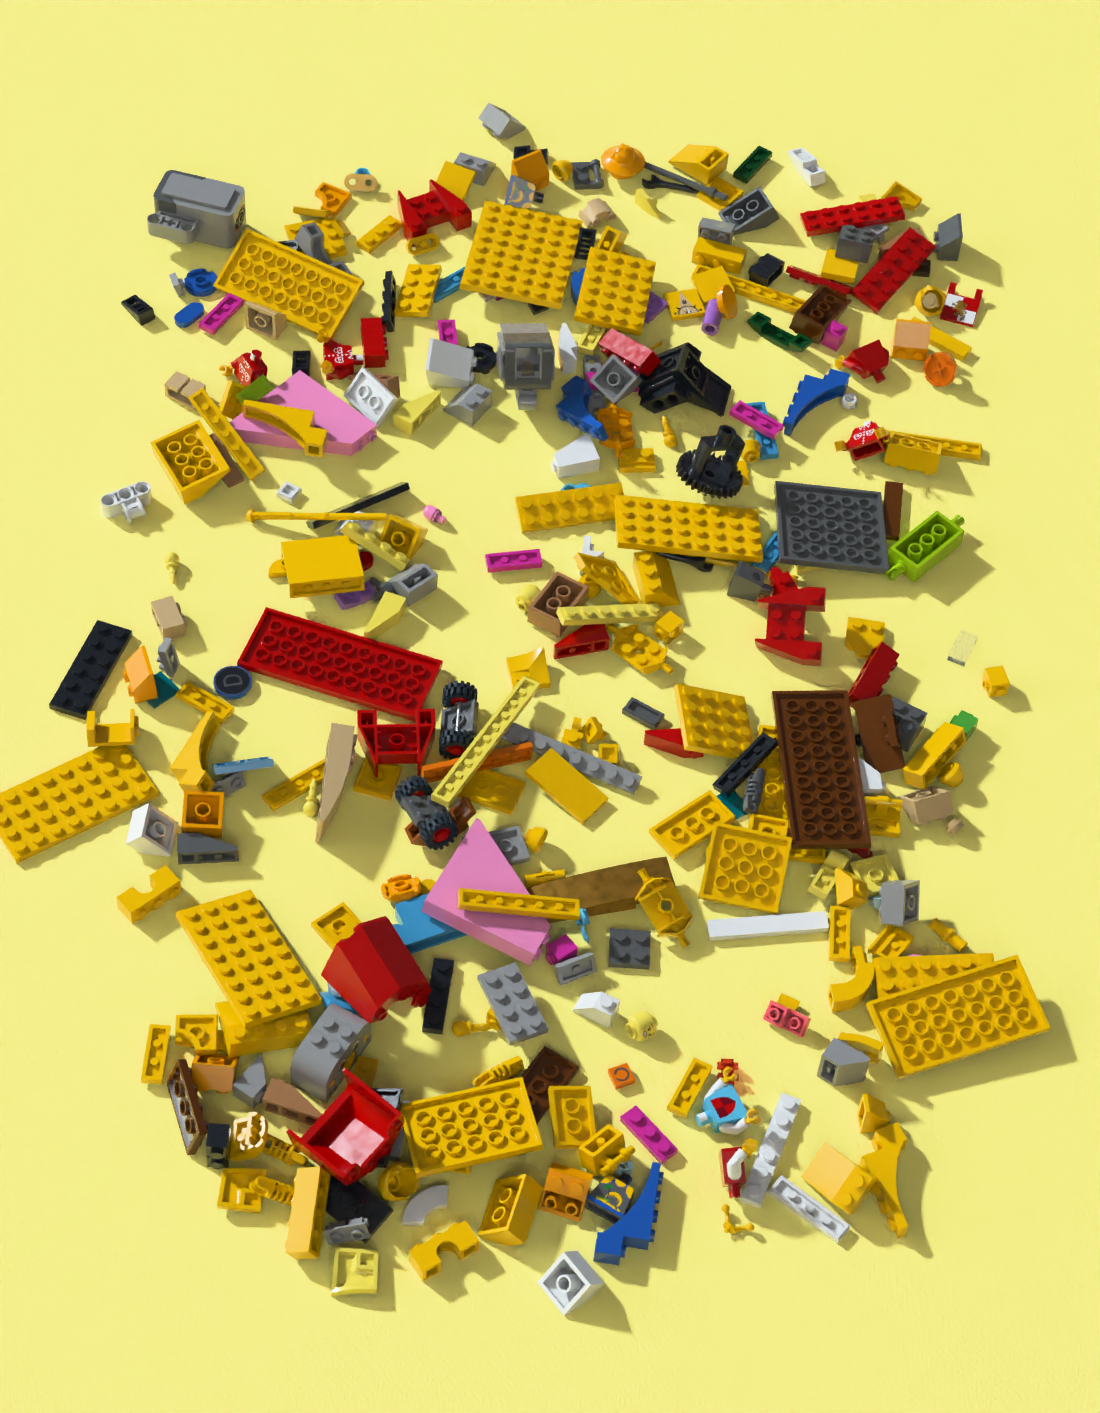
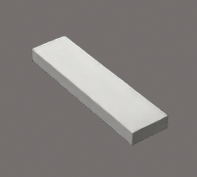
M782 1175L768 1190V1194L836 1244L850 1230L851 1226Z

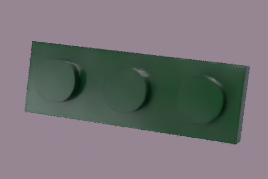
M758 146L733 172V177L747 184L771 159L773 152Z

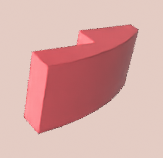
M773 1000L770 1001L763 1017L765 1021L779 1028H784L799 1037H804L812 1019Z

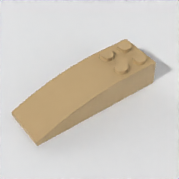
M331 723L326 746L315 842L318 843L327 831L338 809L347 774L352 772L357 734H354L355 726Z

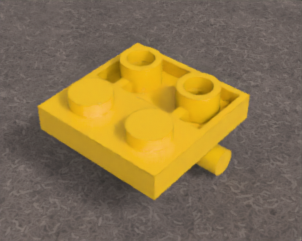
M879 795L877 797L864 796L870 835L899 838L900 813L903 800L889 799L888 796Z

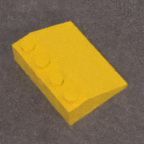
M200 420L150 442L155 458L184 505L202 497L231 471Z
M228 1001L215 1003L229 1058L299 1047L312 1029L307 1010L245 1029Z

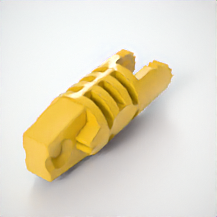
M516 1056L503 1061L501 1064L496 1065V1067L491 1068V1070H487L475 1077L472 1083L475 1087L512 1079L524 1069L523 1060Z
M267 1133L266 1140L273 1143L270 1149L264 1147L263 1153L279 1159L290 1166L297 1163L306 1167L309 1159L299 1154V1150L293 1145Z
M263 1176L257 1177L249 1185V1189L252 1192L267 1199L269 1198L270 1200L291 1206L294 1187Z

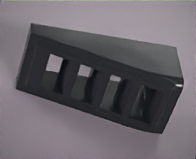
M580 228L575 252L576 259H588V255L579 254V252L589 253V250L580 248L595 246L597 230Z
M133 295L121 302V305L141 326L155 319L153 308L137 295Z
M293 351L292 376L301 370L310 377L311 351Z

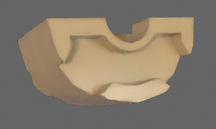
M601 198L588 201V206L583 211L580 210L578 217L583 221L587 229L598 226L602 220L609 222L617 219L616 214L608 203L601 200Z

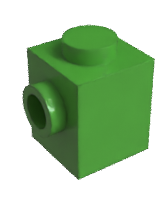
M961 710L958 716H953L950 724L964 728L967 742L976 730L978 718Z

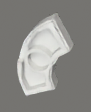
M448 1185L427 1188L413 1197L405 1208L402 1225L424 1226L425 1220L431 1212L447 1208Z

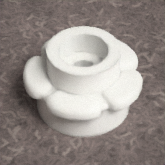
M852 393L844 394L840 400V403L846 409L855 408L858 402L856 396Z

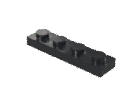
M392 270L385 271V279H383L385 291H382L384 300L382 311L384 315L381 316V319L388 333L395 332L394 310L396 307L397 282Z
M762 732L712 784L714 790L729 797L778 746L777 740Z
M434 958L429 984L431 992L426 1003L422 1032L443 1035L454 960Z

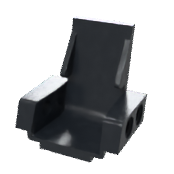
M687 342L657 354L661 362L648 377L640 374L639 377L643 381L638 385V395L641 398L639 405L656 414L688 402L712 411L721 417L724 416L732 386L705 367L700 361L702 352Z

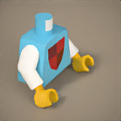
M726 1067L723 1070L724 1077H720L705 1095L702 1106L703 1112L695 1115L699 1127L710 1124L715 1133L722 1132L737 1135L750 1127V1123L759 1124L761 1122L759 1116L753 1118L759 1112L756 1109H750L747 1112L732 1083L728 1084V1081H735L738 1077L737 1073H733L732 1076L728 1077L729 1072L733 1068Z

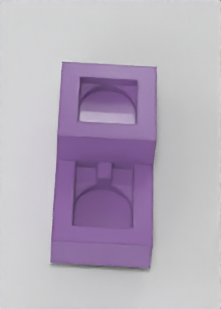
M366 581L364 582L365 590L336 593L334 599L342 610H346L370 601L377 592L371 583Z

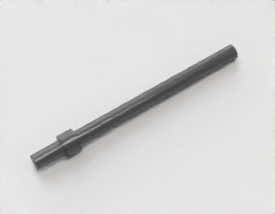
M645 161V169L704 192L711 198L716 197L723 201H726L728 195L719 192L716 188L704 186Z

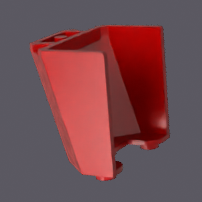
M386 916L360 923L354 927V933L350 937L341 939L336 944L321 973V976L369 1024L384 1020L392 1003L404 1001L410 997L413 998L411 1005L414 1008L423 1007L427 1003L431 992L426 977Z
M344 1068L342 1072L348 1084L346 1089L301 1138L291 1129H288L286 1133L297 1150L347 1186L365 1177L368 1172L374 1171L378 1165L377 1162L383 1156L385 1157L390 1153L405 1120L400 1111L348 1069Z

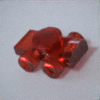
M721 1059V1062L717 1061V1070H721V1073L717 1072V1080L720 1077H724L723 1070L726 1067L733 1068L729 1072L728 1077L732 1076L734 1070L738 1071V1062H734V1059ZM737 1073L738 1077L735 1080L737 1082L739 1080V1073ZM728 1081V1084L732 1083L734 1087V1081Z

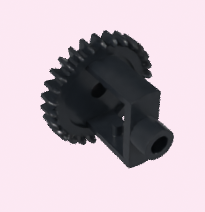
M721 425L716 435L701 437L697 449H694L692 452L688 450L680 456L676 465L677 476L681 477V481L686 482V486H691V490L697 489L698 494L703 492L704 496L709 494L711 498H714L715 495L718 499H721V496L724 499H727V497L732 498L733 495L736 496L739 493L743 484V476L741 471H738L737 463L745 447V442L736 434L734 428L728 425ZM726 450L723 456L715 457V451Z

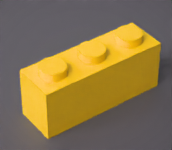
M698 237L693 248L691 262L711 268L722 265L726 272L740 275L745 263L747 250Z

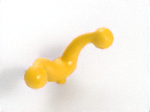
M727 1204L722 1205L721 1209L725 1213V1221L723 1223L725 1233L735 1234L744 1230L750 1232L754 1230L752 1223L736 1227L730 1224V1207Z

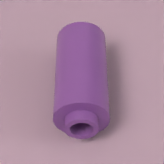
M712 299L707 304L701 327L702 332L706 335H715L719 330L723 313L719 311L717 299Z

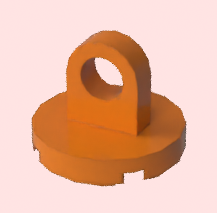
M936 352L928 356L923 366L926 380L931 385L937 387L947 386L952 383L957 375L955 359L945 352Z

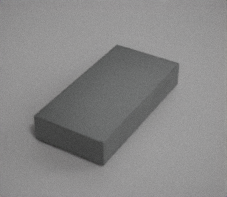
M633 697L622 709V714L652 730L658 727L665 716L664 713Z

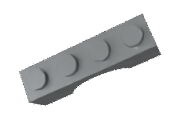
M315 222L301 226L294 239L306 255L348 274H352L343 261L333 262L327 256L323 244L324 234Z

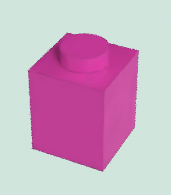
M833 320L825 330L821 344L836 352L845 340L848 327Z
M564 934L546 945L545 959L550 965L554 966L557 963L577 957L578 947L567 934Z

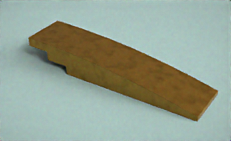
M667 856L581 873L526 889L530 895L579 899L580 908L586 909L588 917L636 909V904H640L638 900L635 901V897L644 885L637 871L644 867L650 878L666 877L670 878L674 885L675 882ZM546 918L549 923L566 921L564 919Z

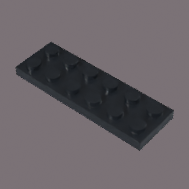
M97 620L50 701L49 708L85 720L87 718V711H91L133 636L132 630Z

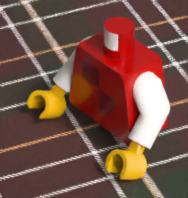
M752 1138L746 1139L742 1147L724 1148L718 1153L722 1186L728 1187L730 1199L742 1197L741 1186L746 1183L744 1159H750L758 1146V1141Z

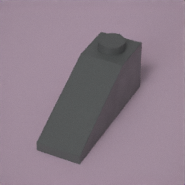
M197 832L177 833L179 865L239 862L237 846Z

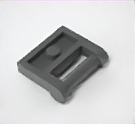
M593 159L591 162H571L573 165L572 178L574 190L601 189L604 187V181L601 179L600 174L601 164L598 159ZM589 170L594 171V181L590 180Z

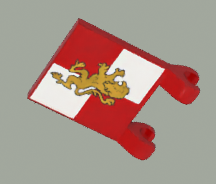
M950 282L940 319L973 327L983 290L976 289L975 297L970 298L955 294L957 283Z

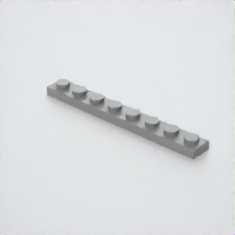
M513 723L501 738L514 745L531 742L533 753L543 756L552 748L580 773L635 795L642 780V776L517 723Z

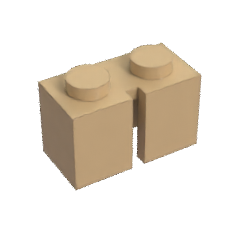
M178 371L164 384L166 397L193 410L196 408L188 398L202 387L206 391L205 384L195 379L190 380V377Z
M173 596L151 601L152 615L163 640L165 637L173 639L184 636L187 621L185 616H181L180 605L178 602L175 603Z

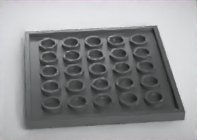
M775 481L774 494L780 564L886 574V571L889 570L881 492Z

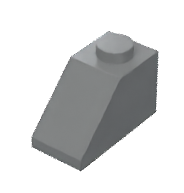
M260 1055L233 1084V1096L253 1109L258 1103H262V1098L266 1091L263 1058Z

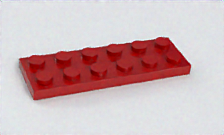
M890 196L884 199H873L866 202L800 213V220L807 237L839 232L843 225H853L855 228L902 221L905 220V213L898 197Z
M909 227L851 290L850 294L877 314L934 252L936 246Z

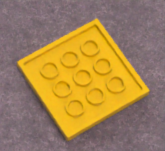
M676 684L674 691L684 750L737 759L753 743L744 696Z
M714 822L698 899L777 915L792 837Z

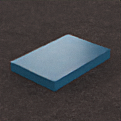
M270 756L216 763L212 765L214 774L217 775L274 767V760Z

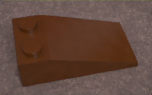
M822 284L795 312L789 328L796 334L801 333L812 339L813 343L818 345L823 340L827 327L833 320L838 321L852 300Z

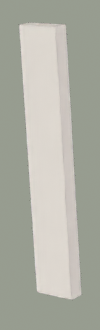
M826 911L707 920L709 940L714 941L828 932L829 924Z

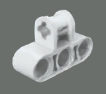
M141 481L105 494L100 500L102 515L106 518L123 515L128 523L132 522L135 518L145 517L144 506L152 501L150 484Z

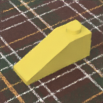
M437 390L404 403L399 409H396L393 413L394 427L412 435L441 404V391Z
M385 591L364 631V637L375 640L397 625L402 616L405 617L408 611L406 597Z

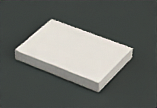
M364 367L360 369L343 395L365 417L374 422L378 428L398 400Z

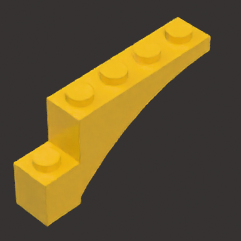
M244 399L243 417L255 419L278 428L293 438L305 450V455L323 458L328 442L327 430L314 428L315 411Z
M206 712L170 767L183 792L184 790L210 792L214 786V782L208 774V757L211 745L221 724L213 712Z
M898 1122L875 1130L872 1139V1146L875 1151L863 1155L859 1166L878 1178L870 1193L875 1195L880 1212L884 1213L887 1218L889 1229L895 1233L897 1238L905 1236L908 1223L902 1213L898 1200L896 1168L899 1153L905 1149L907 1138Z

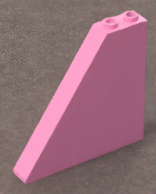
M301 370L257 401L315 411L314 428L327 430L328 442L324 453L353 456L377 437V425ZM243 413L230 421V424L245 443L304 450L288 434L267 423L243 417Z
M476 818L426 897L421 912L531 966L534 959L539 960L543 952L541 947L543 945L546 946L551 938L549 934L551 925L546 918L458 909L459 888L530 895L481 820Z

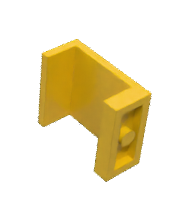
M130 710V723L96 724L95 711H87L86 732L88 747L135 745V737H139V716H135V710Z

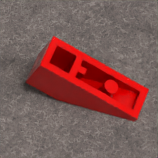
M605 624L583 625L556 643L553 651L554 660L608 650L610 638Z
M681 728L645 730L643 743L646 746L682 758L696 759L704 757V753L684 750Z

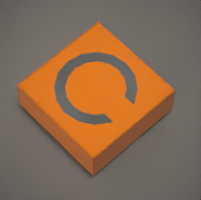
M628 1063L608 1069L607 1073L616 1090L635 1084V1078Z

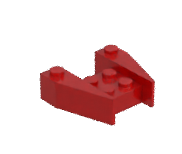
M432 179L429 180L428 193L406 199L400 190L397 191V207L402 222L403 234L407 241L425 235L428 228L448 221L456 232L471 227L472 211L466 203Z
M804 587L758 599L759 609H768L766 639L755 638L756 647L801 665L821 666L822 642L804 641L806 611L825 612L826 588Z
M377 709L357 710L358 742L375 778H378V764H417V777L418 775L421 776V768L426 764L435 740V709H415V724H377Z

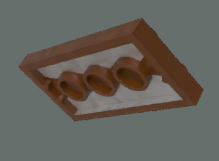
M178 1059L166 1084L187 1155H195L207 1134L208 1124L203 1118V1107L198 1101L197 1087L193 1084L192 1070L188 1067L186 1059Z

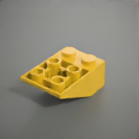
M688 144L671 158L668 163L708 185L727 169L729 153L716 146Z

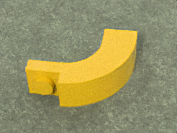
M853 946L851 953L855 977L845 983L830 984L827 996L832 1013L856 1007L867 997L874 977V962L867 963V955L863 953L861 946Z

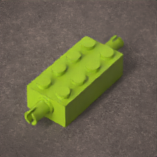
M935 511L890 547L888 563L893 567L886 571L887 579L890 578V581H894L899 575L903 574L915 583L961 545L965 530L960 526L965 523L964 518H959L961 515L957 514L950 520L939 511Z

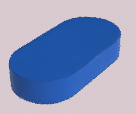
M199 302L188 304L175 314V325L180 328L189 327L204 315V306Z

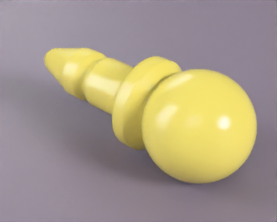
M169 552L165 555L164 561L166 569L169 570V578L172 584H175L177 579L176 570L179 568V556L175 552Z
M313 779L310 784L309 797L305 798L306 803L303 806V811L308 816L316 815L319 810L317 804L319 799L316 798L318 788L316 779Z

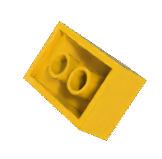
M825 1141L801 1176L828 1200L848 1214H855L878 1179Z

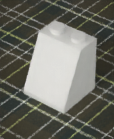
M430 338L425 367L428 385L465 388L474 383L475 373L473 372V367L477 365V357L474 356V351L466 347Z

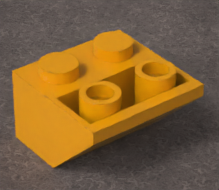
M553 1162L548 1171L538 1209L580 1222L585 1209L586 1198L590 1194L594 1174Z

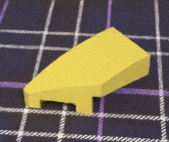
M642 188L637 189L635 203L648 214L656 218L662 217V212L657 209V198L651 200Z

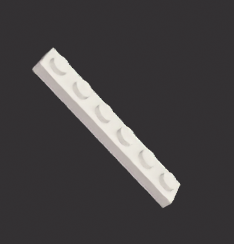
M781 1093L740 1198L741 1202L761 1208L801 1104V1099Z

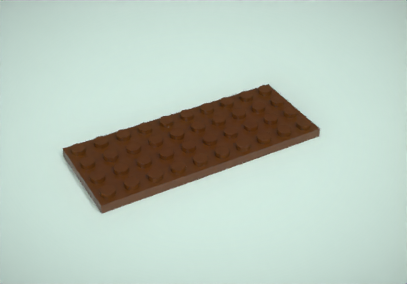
M772 691L771 699L790 837H792L791 848H871V837L848 691Z

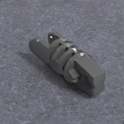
M761 767L756 769L755 773L749 775L745 788L743 811L750 815L751 813H757L762 798L765 771Z

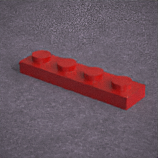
M792 265L787 266L786 273L790 274L789 277L799 280L800 277L805 279V283L815 285V283L819 285L825 284L844 296L846 294L849 295L854 288L835 280L821 278L818 274Z

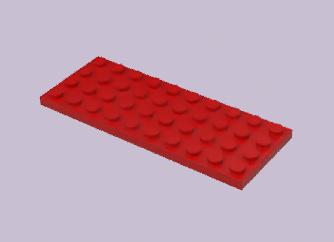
M266 607L237 661V666L415 722V709L423 708L443 666V661Z

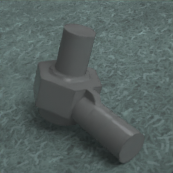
M375 577L369 579V582L378 590L372 596L374 602L379 601L385 591L390 593L395 591L390 583H382Z

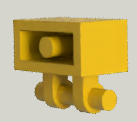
M609 1124L578 1147L581 1166L596 1176L600 1173L604 1177L609 1173L615 1172L618 1169L617 1166L622 1162L626 1163L631 1159V1155L636 1152L632 1145L626 1148L624 1134Z

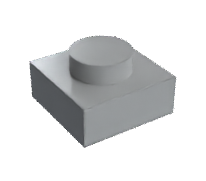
M175 272L170 274L169 277L178 297L184 296L183 288L185 284L183 279L178 278Z

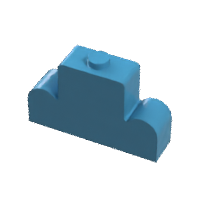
M429 893L413 897L395 905V919L398 924L392 925L411 954L467 936V934L421 912L424 901Z

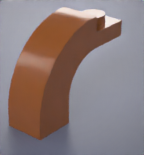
M463 796L448 811L457 826V835L469 827L467 822L476 814L469 797ZM411 822L405 828L411 844L426 846L419 835V827H416Z

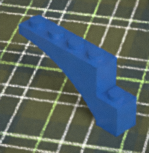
M831 368L828 375L825 374L823 379L805 374L803 381H799L798 393H794L793 405H789L788 417H784V434L791 436L799 421L815 407L838 397L843 398L849 384L850 374Z
M575 375L561 387L563 400L556 405L557 415L561 421H566L572 427H577L583 433H588L594 439L597 438L604 442L609 437L603 424L598 422L589 413V397L592 394L590 387L585 379Z
M652 1162L645 1188L632 1208L609 1229L602 1233H597L594 1262L619 1266L620 1258H625L626 1247L648 1250L649 1242L654 1243L655 1230L651 1229L652 1223L657 1222L658 1210H654L655 1203L659 1204L661 1191H657L658 1184L662 1185L664 1172H660L661 1163Z

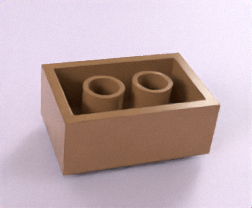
M556 571L528 607L527 622L560 638L568 626H562L556 614L558 607L584 606L588 601L589 586Z

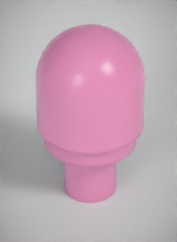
M428 505L423 510L424 517L429 521L442 524L446 522L447 518L442 515L438 508Z

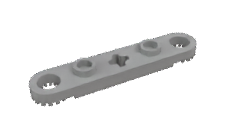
M587 354L583 358L585 379L586 372H597L601 368L600 358L596 354L593 356ZM589 360H590V361H591V360L593 361V360H594L595 363H594V364H590V363H588L587 361H589ZM590 389L592 394L589 397V413L597 420L593 412L606 408L605 395L600 390Z

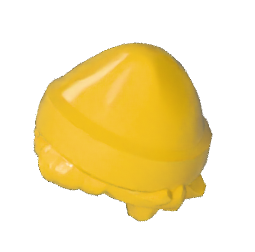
M928 285L920 290L916 296L915 305L917 310L925 316H938L945 304L946 294L942 290Z
M401 1162L388 1166L378 1179V1190L382 1194L383 1199L388 1201L407 1200L410 1197V1193H415L419 1188V1178H416L414 1168Z

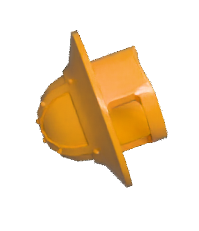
M622 143L604 151L601 156V164L615 179H628L642 171L645 166V157L636 148Z

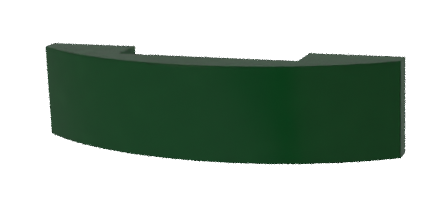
M758 311L747 320L751 328L761 337L782 349L803 352L813 343L812 339L801 333L794 336L771 324L772 318Z

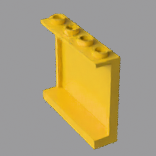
M348 536L281 542V557L284 560L290 598L365 590L364 573L357 544Z

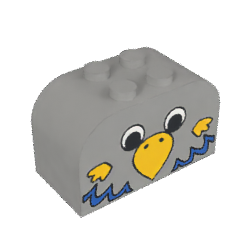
M335 1003L331 1004L297 1048L290 1065L291 1084L327 1103L345 1078L342 1070L346 1068L350 1071L356 1063L358 1055L361 1056L372 1041V1024Z

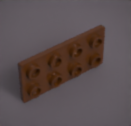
M886 694L855 701L854 707L865 762L880 773L903 769L905 762L892 695Z

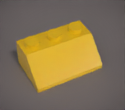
M890 432L883 463H887L891 467L901 466L908 471H922L926 475L936 474L942 443Z
M652 551L634 552L632 567L642 604L658 603L660 607L680 605L669 561Z
M528 1174L497 1179L477 1236L506 1246L525 1244L543 1187Z

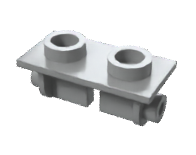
M243 771L231 772L223 776L222 780L217 779L213 781L214 786L210 792H224L225 797L245 787L246 782Z
M364 1217L350 1219L349 1225H346L345 1221L330 1222L323 1229L328 1245L371 1238L367 1228L370 1226L369 1219H364Z

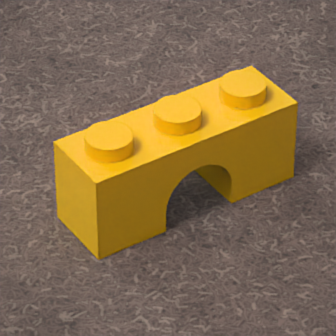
M166 865L149 875L150 887L153 889L151 892L140 893L132 886L116 897L117 908L132 924L142 920L154 909H159L163 903L177 897L181 892L179 878Z
M466 1220L461 1223H454L441 1234L436 1233L423 1244L418 1243L413 1246L409 1251V1262L423 1282L441 1272L442 1261L438 1257L441 1252L451 1251L461 1261L479 1250V1239Z

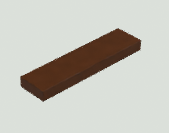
M885 481L883 514L886 540H899L903 483Z

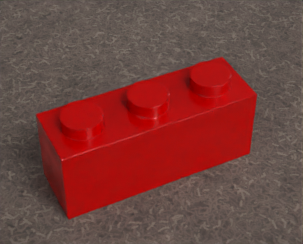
M381 317L361 318L364 368L385 367L386 360H389L388 349L385 350V347H387V337L383 336L386 335V326L382 324Z

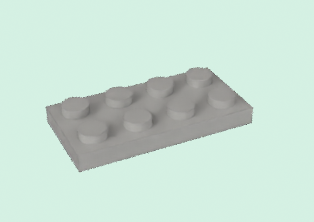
M516 962L477 975V980L509 1046L548 1033V1026Z

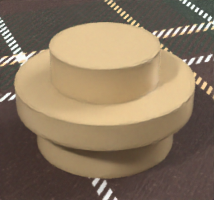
M954 818L947 824L949 829L946 832L954 836L964 827L963 820L961 818L959 820Z

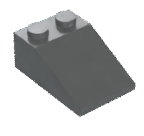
M760 186L718 212L723 222L735 224L734 235L766 228L780 219Z

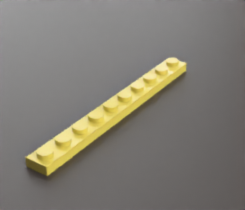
M525 676L520 679L431 794L432 801L447 808L452 804L540 689L539 682Z

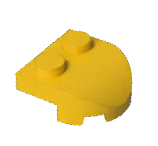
M249 1112L248 1117L234 1120L229 1157L233 1162L255 1158L263 1151L268 1132V1121L256 1112Z

